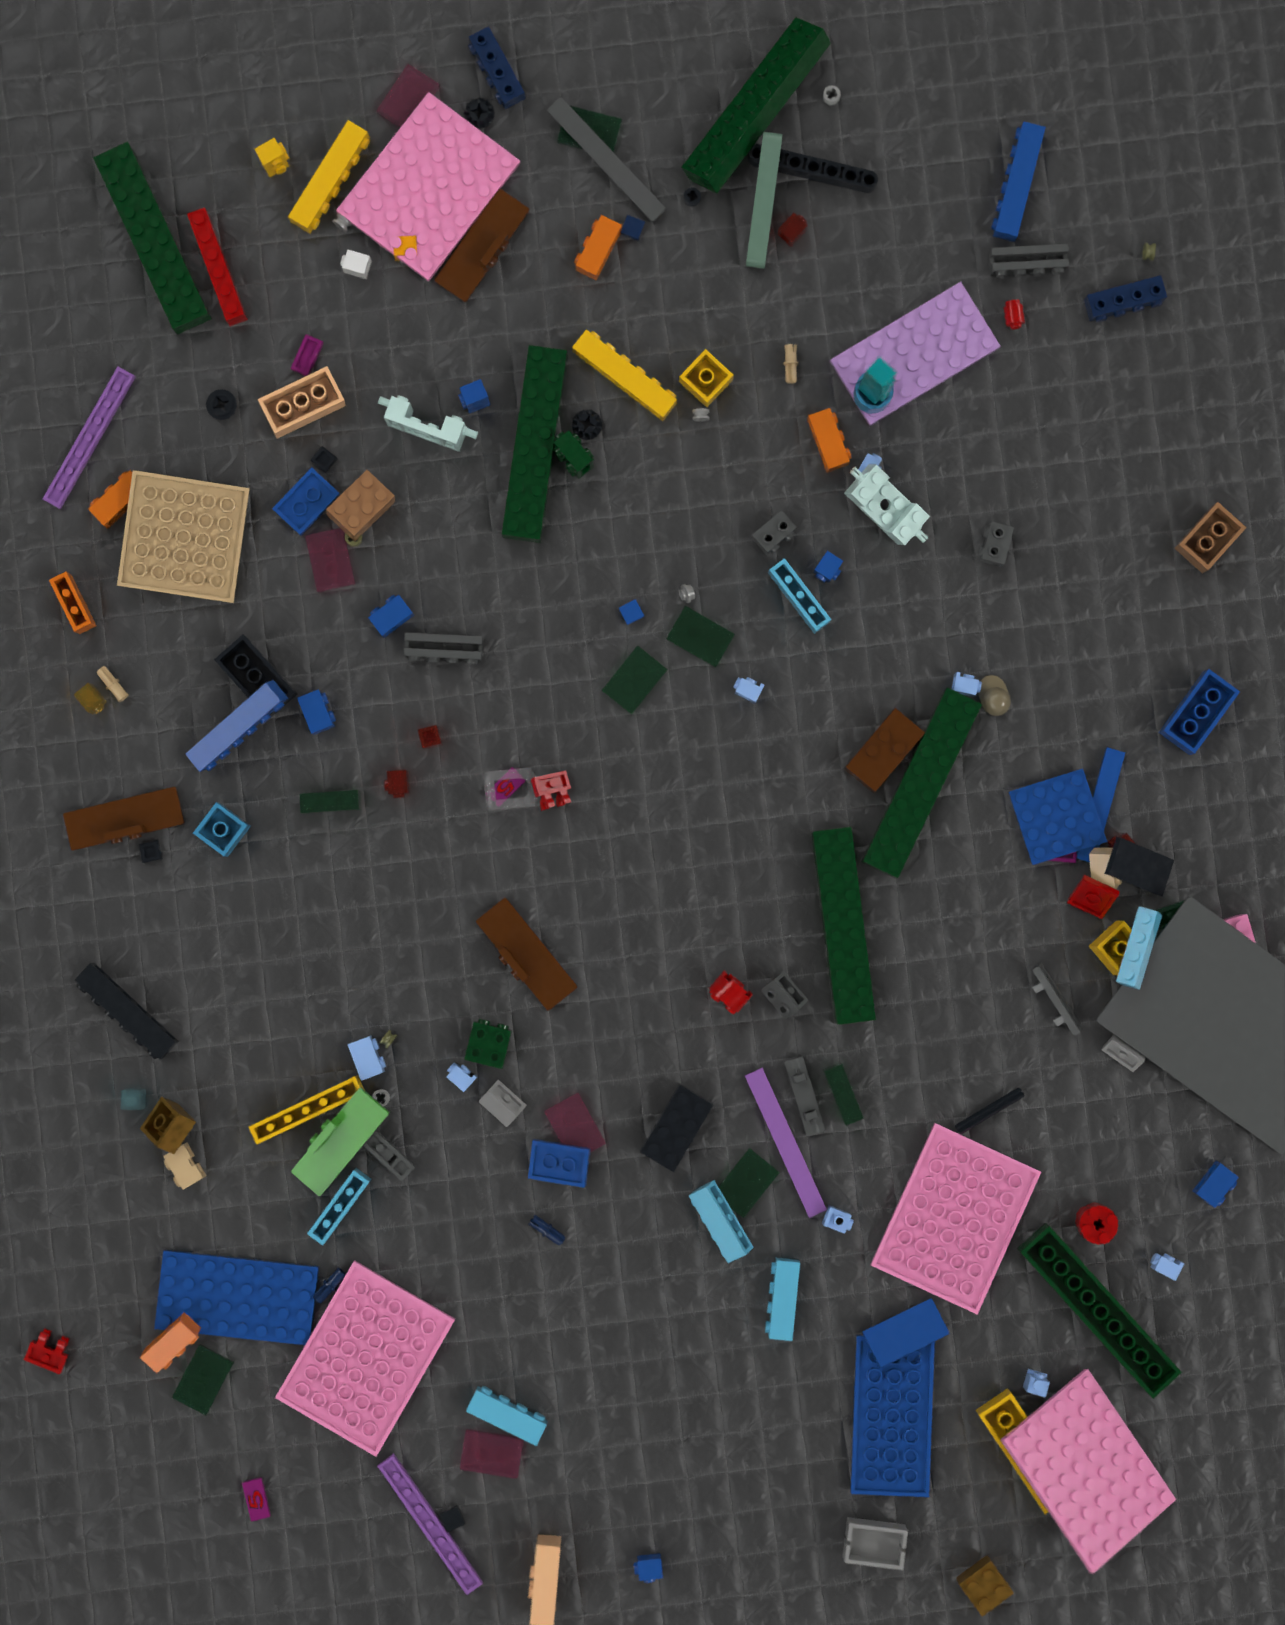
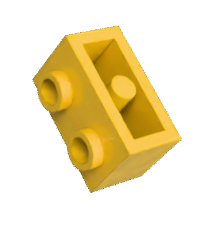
M275 138L255 148L269 177L275 174H282L290 167L287 162L290 159L282 142L277 143Z

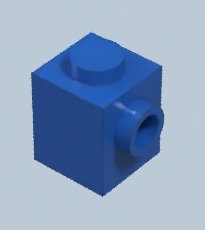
M827 551L813 572L816 574L815 577L823 583L825 581L829 583L831 579L836 580L841 573L839 567L843 560Z
M660 1553L637 1556V1562L634 1563L635 1575H639V1581L651 1583L655 1579L663 1578Z

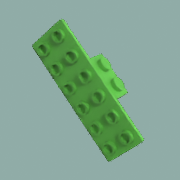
M359 1088L335 1118L331 1121L329 1119L325 1121L321 1126L323 1131L320 1134L316 1133L309 1141L311 1145L307 1149L308 1151L291 1170V1173L314 1193L321 1196L388 1116L389 1111L365 1090Z

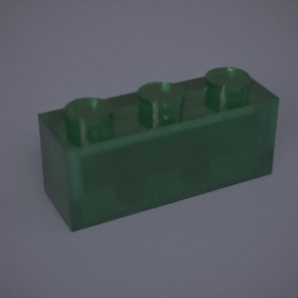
M359 790L299 794L300 811L302 814L362 810Z
M842 1063L823 1069L843 1123L847 1126L864 1119Z

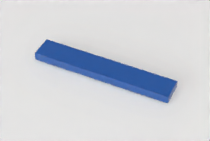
M1108 747L1105 748L1092 795L1103 830L1105 829L1125 752ZM1100 844L1077 851L1076 859L1090 863V852L1093 848H1099Z

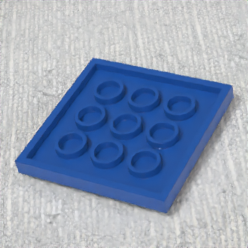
M1083 768L1008 792L1032 865L1107 842Z

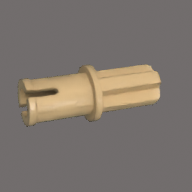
M795 344L785 345V362H783V365L785 366V381L789 384L796 383L797 365L799 363L797 361V345Z
M103 666L97 671V675L105 683L106 689L112 692L118 702H122L129 696L119 684V679H115L107 667Z

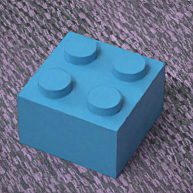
M216 802L193 834L224 857H228L251 826L224 805Z

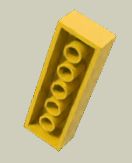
M1007 1388L976 1409V1412L1044 1514L1049 1511L1001 1442L1003 1437L1027 1418Z

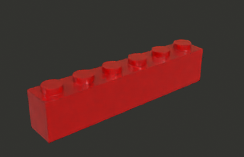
M205 207L188 213L187 216L229 326H233L247 321L245 310L209 213Z

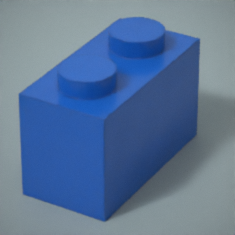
M481 379L460 387L461 394H458L463 409H468L469 414L490 406V401Z
M400 595L389 597L383 607H376L370 612L371 616L368 617L383 638L414 616Z
M318 689L297 698L311 734L316 735L335 727L334 722L336 718L333 711L328 710L327 704L329 700L325 692L322 693Z
M1215 1161L1192 1192L1215 1208L1224 1202L1226 1193L1235 1188L1237 1185L1236 1180L1239 1177L1223 1164Z

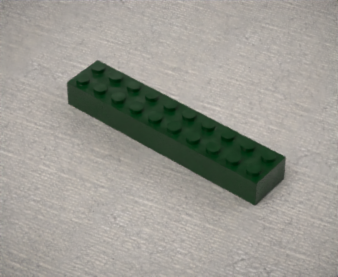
M797 17L794 18L681 167L690 181L716 194L719 192L830 46L831 42L823 28Z
M127 141L93 157L172 329L179 335L211 320L209 311L129 142Z
M529 345L502 528V537L506 539L541 543L554 455L553 449L555 448L554 441H556L555 437L568 357L567 350Z
M948 687L943 691L925 728V734L921 737L861 860L862 863L895 879L899 877L982 706L981 703Z
M852 827L813 831L811 835L835 1024L876 1020Z
M1044 1223L1017 1248L1149 1396L1154 1399L1182 1373L1048 1224Z

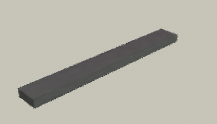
M561 96L547 109V112L652 223L666 210L664 205Z

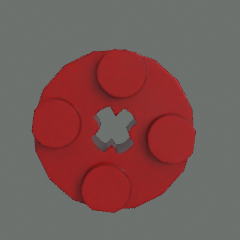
M725 970L709 987L710 996L718 1003L722 1001L726 1006L725 1008L733 1015L736 1012L738 1013L753 996L750 990L747 992L744 989L745 985L732 974L728 975Z
M1095 1202L1081 1207L1076 1214L1075 1224L1079 1234L1091 1243L1098 1245L1109 1243L1117 1233V1216L1103 1204ZM1099 1219V1226H1095L1093 1224L1094 1221L1096 1220L1098 1222Z

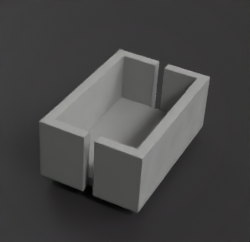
M847 1517L846 1539L844 1538L842 1555L844 1563L903 1570L904 1548H906L908 1534L906 1525Z

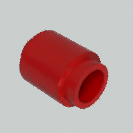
M1018 299L1006 301L1003 308L1006 326L1010 327L1011 330L1021 328L1022 324L1025 323L1023 305L1020 304Z

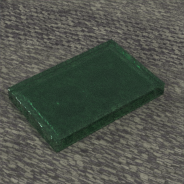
M570 106L614 152L622 119ZM561 126L557 143L582 149Z
M685 606L666 640L716 668L735 634Z
M637 646L605 685L602 692L632 715L668 669Z
M748 1148L718 1187L730 1208L744 1218L780 1172L751 1148Z
M200 1344L172 1398L206 1416L234 1361Z

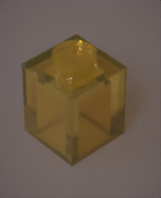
M87 683L73 694L90 714L99 713L105 708L104 704L107 703L91 683Z

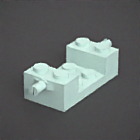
M398 395L397 398L391 396L390 400L380 396L378 404L387 407L384 415L387 425L456 451H460L465 435L474 439L477 438L478 431L466 427L465 422H462L463 419L458 416H446L443 426L439 430V426L428 423V425L421 423L420 419L412 417L413 408L408 399Z
M868 464L862 473L856 467L850 471V474L856 480L844 494L896 544L906 545L914 536L921 540L922 543L926 541L925 539H928V536L921 531V528L930 516L917 503H911L888 481L890 477L877 464ZM883 499H886L889 503L886 510L880 507Z

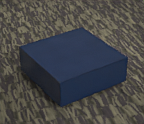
M627 215L620 234L638 241L645 221Z

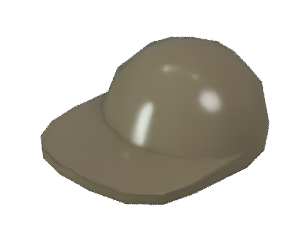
M989 675L981 680L980 693H978L982 707L990 715H1003L1008 711L1011 704L1007 687L998 676Z

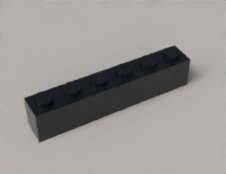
M90 963L74 980L78 983L76 985L77 988L83 993L87 992L92 996L91 1001L97 1006L101 1005L106 1010L105 1014L109 1018H115L120 1023L119 1027L126 1033L130 1032L137 1044L140 1046L144 1045L148 1049L147 1053L152 1058L163 1059L179 1042L96 963Z

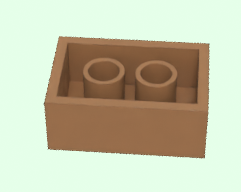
M366 470L326 509L327 516L353 541H356L395 503V495Z
M1217 502L1211 506L1174 549L1203 574L1213 566L1247 527Z

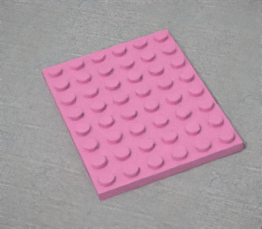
M428 92L337 208L336 212L344 216L352 225L392 255H394V248L401 246V239L397 236H416L417 253L415 249L408 248L404 256H397V258L429 282L477 220L498 189H501L518 167L520 160Z
M934 1123L870 1265L978 1314L1041 1172Z
M354 1260L275 1398L377 1457L454 1323L455 1318Z
M1089 1369L1081 1371L1001 1439V1442L1090 1573H1095L1176 1500Z

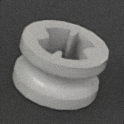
M830 85L824 90L823 101L827 105H835L839 101L840 90L838 87ZM831 92H834V93H835L834 96H837V97H832V99H829V98H828L829 95H826V94H827V93L830 94Z
M337 214V219L332 221L344 232H347V227L352 225L341 214Z
M699 408L692 410V413L695 415L692 418L693 421H709V416H707L709 409Z
M379 1089L373 1093L372 1097L377 1101V1094L380 1093L381 1095L384 1093L385 1103L380 1102L384 1107L390 1101V1094L385 1089Z

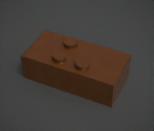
M895 708L844 769L874 793L925 732Z

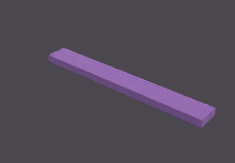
M120 367L116 368L44 495V501L59 509L62 508L132 385L135 375Z
M763 1068L744 1075L809 1218L826 1211L824 1202Z
M393 1453L377 1465L465 1594L468 1595L482 1585V1579L450 1533H447L443 1523L396 1455Z

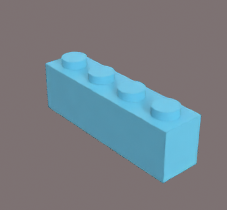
M785 558L769 569L768 574L814 634L830 623L831 618Z
M1138 907L1116 980L1119 984L1140 990L1162 918L1158 911Z
M355 1168L307 1234L321 1245H324L372 1179L358 1168Z
M715 1180L697 1188L689 1195L692 1205L697 1209L702 1222L708 1228L712 1239L720 1249L721 1255L728 1263L745 1256L754 1248Z
M776 1257L775 1262L771 1264V1274H774L773 1282L769 1283V1294H772L771 1302L768 1301L767 1313H770V1319L765 1323V1333H768L769 1339L793 1340L800 1261L797 1259Z
M477 1386L466 1412L537 1446L548 1420L545 1419V1416L538 1412L533 1414L527 1411L528 1408L522 1404L517 1403L515 1405L511 1403L510 1399L504 1395L497 1396L493 1394V1391L488 1387L482 1386L481 1388Z

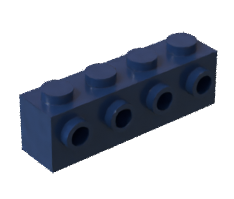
M488 26L469 36L470 44H468V48L472 55L476 54L478 58L477 65L481 72L485 71L488 76L486 81L489 87H494L496 91L494 95L498 104H503L506 110L525 100V92L490 27Z
M1160 275L1088 294L1084 299L1089 321L1096 320V322H1102L1107 320L1109 316L1114 315L1117 318L1125 315L1128 311L1136 313L1144 310V307L1151 306V308L1161 306L1162 302L1167 298L1162 276Z

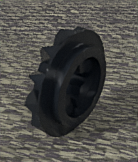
M480 97L472 99L466 104L464 110L465 120L478 129L489 126L494 119L493 105L488 100ZM480 106L482 112L485 113H482L478 120L477 114L473 112H476Z
M220 389L208 396L206 408L213 418L224 420L229 419L235 414L237 402L231 392ZM218 399L223 403L228 402L225 405V412L221 408L217 409V406H219Z
M583 409L576 413L572 419L573 432L583 440L596 438L602 430V420L599 414L592 409ZM588 417H590V424L593 426H589L586 432H584V425L580 422H586Z

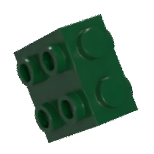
M568 430L566 433L563 431L555 437L554 454L560 462L564 461L566 463V469L572 477L576 475L580 479L594 468L593 454L588 448L584 449L582 447V441L576 433L572 434Z
M479 1019L478 1022L474 1021L464 1060L503 1069L512 1030L508 1029V1025L501 1023L494 1026L490 1025L488 1020Z

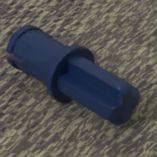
M536 1214L528 1224L539 1231L542 1237L546 1236L559 1246L566 1238L562 1233L553 1228L551 1223H546Z
M338 1267L328 1280H324V1284L313 1295L315 1301L322 1303L332 1291H336V1287L346 1276L342 1269Z

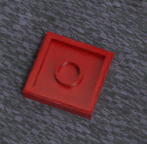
M1084 875L1068 898L1067 903L1103 919L1119 896L1120 891Z

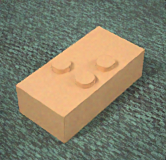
M327 366L258 399L259 405L277 439L346 406L345 400Z
M538 1534L535 1566H531L530 1578H534V1580H530L528 1598H532L530 1625H554L561 1536Z

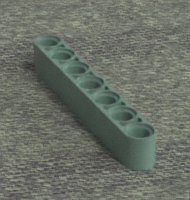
M763 132L746 259L747 267L765 269L783 135L780 133Z

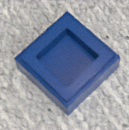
M636 599L619 607L627 626L644 617Z

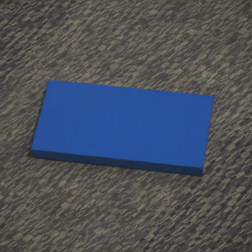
M932 1298L862 1332L879 1368L950 1334Z

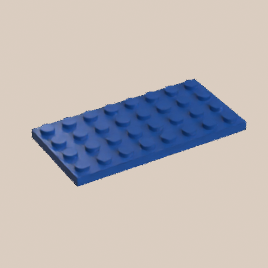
M164 1250L154 1329L165 1330L185 1312L201 1327L198 1334L306 1345L312 1334L315 1307L313 1295L317 1289L319 1266Z
M856 1335L851 1494L929 1497L935 1342L879 1368L864 1336Z

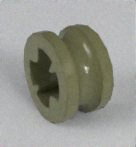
M1146 242L1144 243L1143 260L1147 258L1151 261L1154 260L1156 252L1155 243L1151 245Z
M345 533V541L349 546L357 547L362 543V535L358 538L357 542H350L349 539L351 538Z
M389 1030L379 1044H384L385 1048L388 1049L397 1035H393L391 1030Z

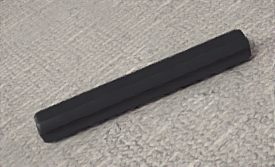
M1016 1088L956 1124L955 1129L959 1134L965 1133L1025 1096L1021 1088Z

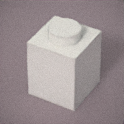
M347 249L346 255L343 254L340 265L344 273L366 279L372 261L369 255Z

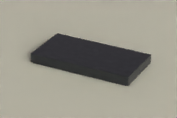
M1116 837L1104 874L1163 897L1174 860L1123 838Z

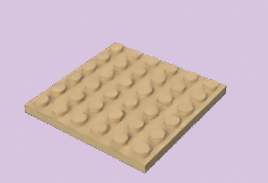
M133 470L117 586L234 603L250 488Z

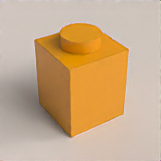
M397 236L401 239V246L394 248L395 261L399 260L397 256H404L408 248L415 249L417 253L416 236Z

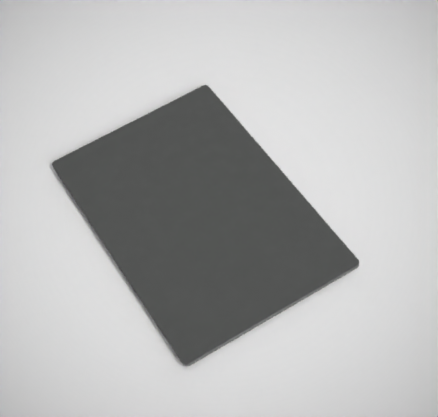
M1189 896L1155 939L1140 990L1121 985L1098 1015L1097 1022L1275 1151L1283 1154L1285 1152V964Z

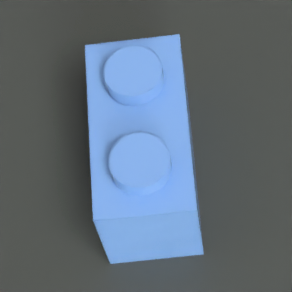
M372 1035L347 1044L361 1081L385 1072V1060L383 1056H379L377 1051L380 1049L376 1038H372Z

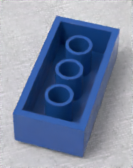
M1207 669L1203 671L1158 733L1188 755L1195 754L1240 691L1212 670Z

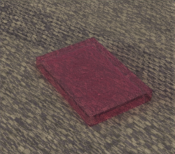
M407 64L376 111L401 128L427 93L430 92L432 95H435L440 88V84Z
M341 528L305 536L318 593L355 585L345 534Z
M578 1092L544 1111L562 1144L591 1148L590 1152L606 1144Z
M466 1429L459 1470L517 1479L524 1440L518 1437Z

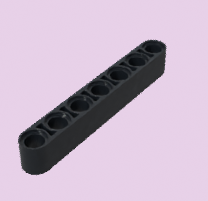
M755 144L749 151V162L754 167L759 168L760 158H755L753 154L756 152L761 153L762 144ZM783 149L780 150L779 173L863 193H871L876 188L878 176L874 171ZM796 161L799 163V166L792 167L790 162ZM816 166L818 170L812 172L808 167ZM833 170L836 172V175L830 176L827 174V171ZM851 174L855 179L849 181L845 176ZM871 179L873 184L867 185L864 180Z

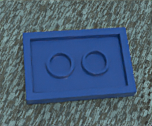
M311 467L272 509L302 536L341 494Z
M533 1139L528 1179L585 1188L591 1148Z

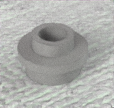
M690 584L681 585L679 596L682 601L690 603L691 600L695 599V593Z

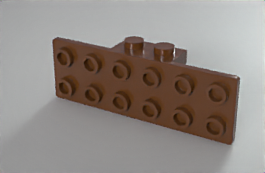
M499 188L435 279V283L463 302H467L488 270L495 266L500 253L504 252L508 247L509 240L529 213V208Z
M176 787L63 814L70 847L73 851L111 842V844L123 842L122 839L130 837V840L142 837L141 834L185 823Z
M503 898L476 920L478 926L499 950L498 952L501 955L498 958L505 966L509 964L513 969L511 974L517 981L521 979L522 982H525L547 1011L551 1010L577 988L575 982L507 898Z

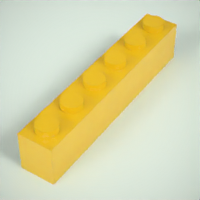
M349 120L346 122L288 215L291 223L309 234L312 230L317 229L322 214L327 213L330 201L340 191L341 183L348 179L351 167L358 163L361 151L368 147L370 143L368 131Z
M586 329L573 345V353L661 421H664L677 404L676 395L669 389L664 390L661 387V383L652 377L650 379L646 376V372L641 367L633 366L627 356L624 354L620 356L616 353L615 347L610 343H603L600 340L601 337L596 332H589Z
M358 1075L249 1126L256 1145L348 1102L359 1088L364 1090Z

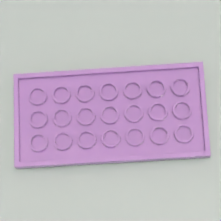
M959 282L832 358L830 363L853 400V391L858 379L878 357H881L897 372L894 378L896 382L894 383L893 397L886 409L879 413L867 414L859 408L865 420L871 426L996 351L1001 346L963 284Z

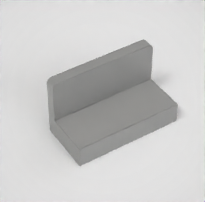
M1115 1034L1102 1047L1103 1052L1132 1072L1144 1063L1146 1058Z
M497 1080L479 1100V1103L506 1127L527 1106L500 1080Z

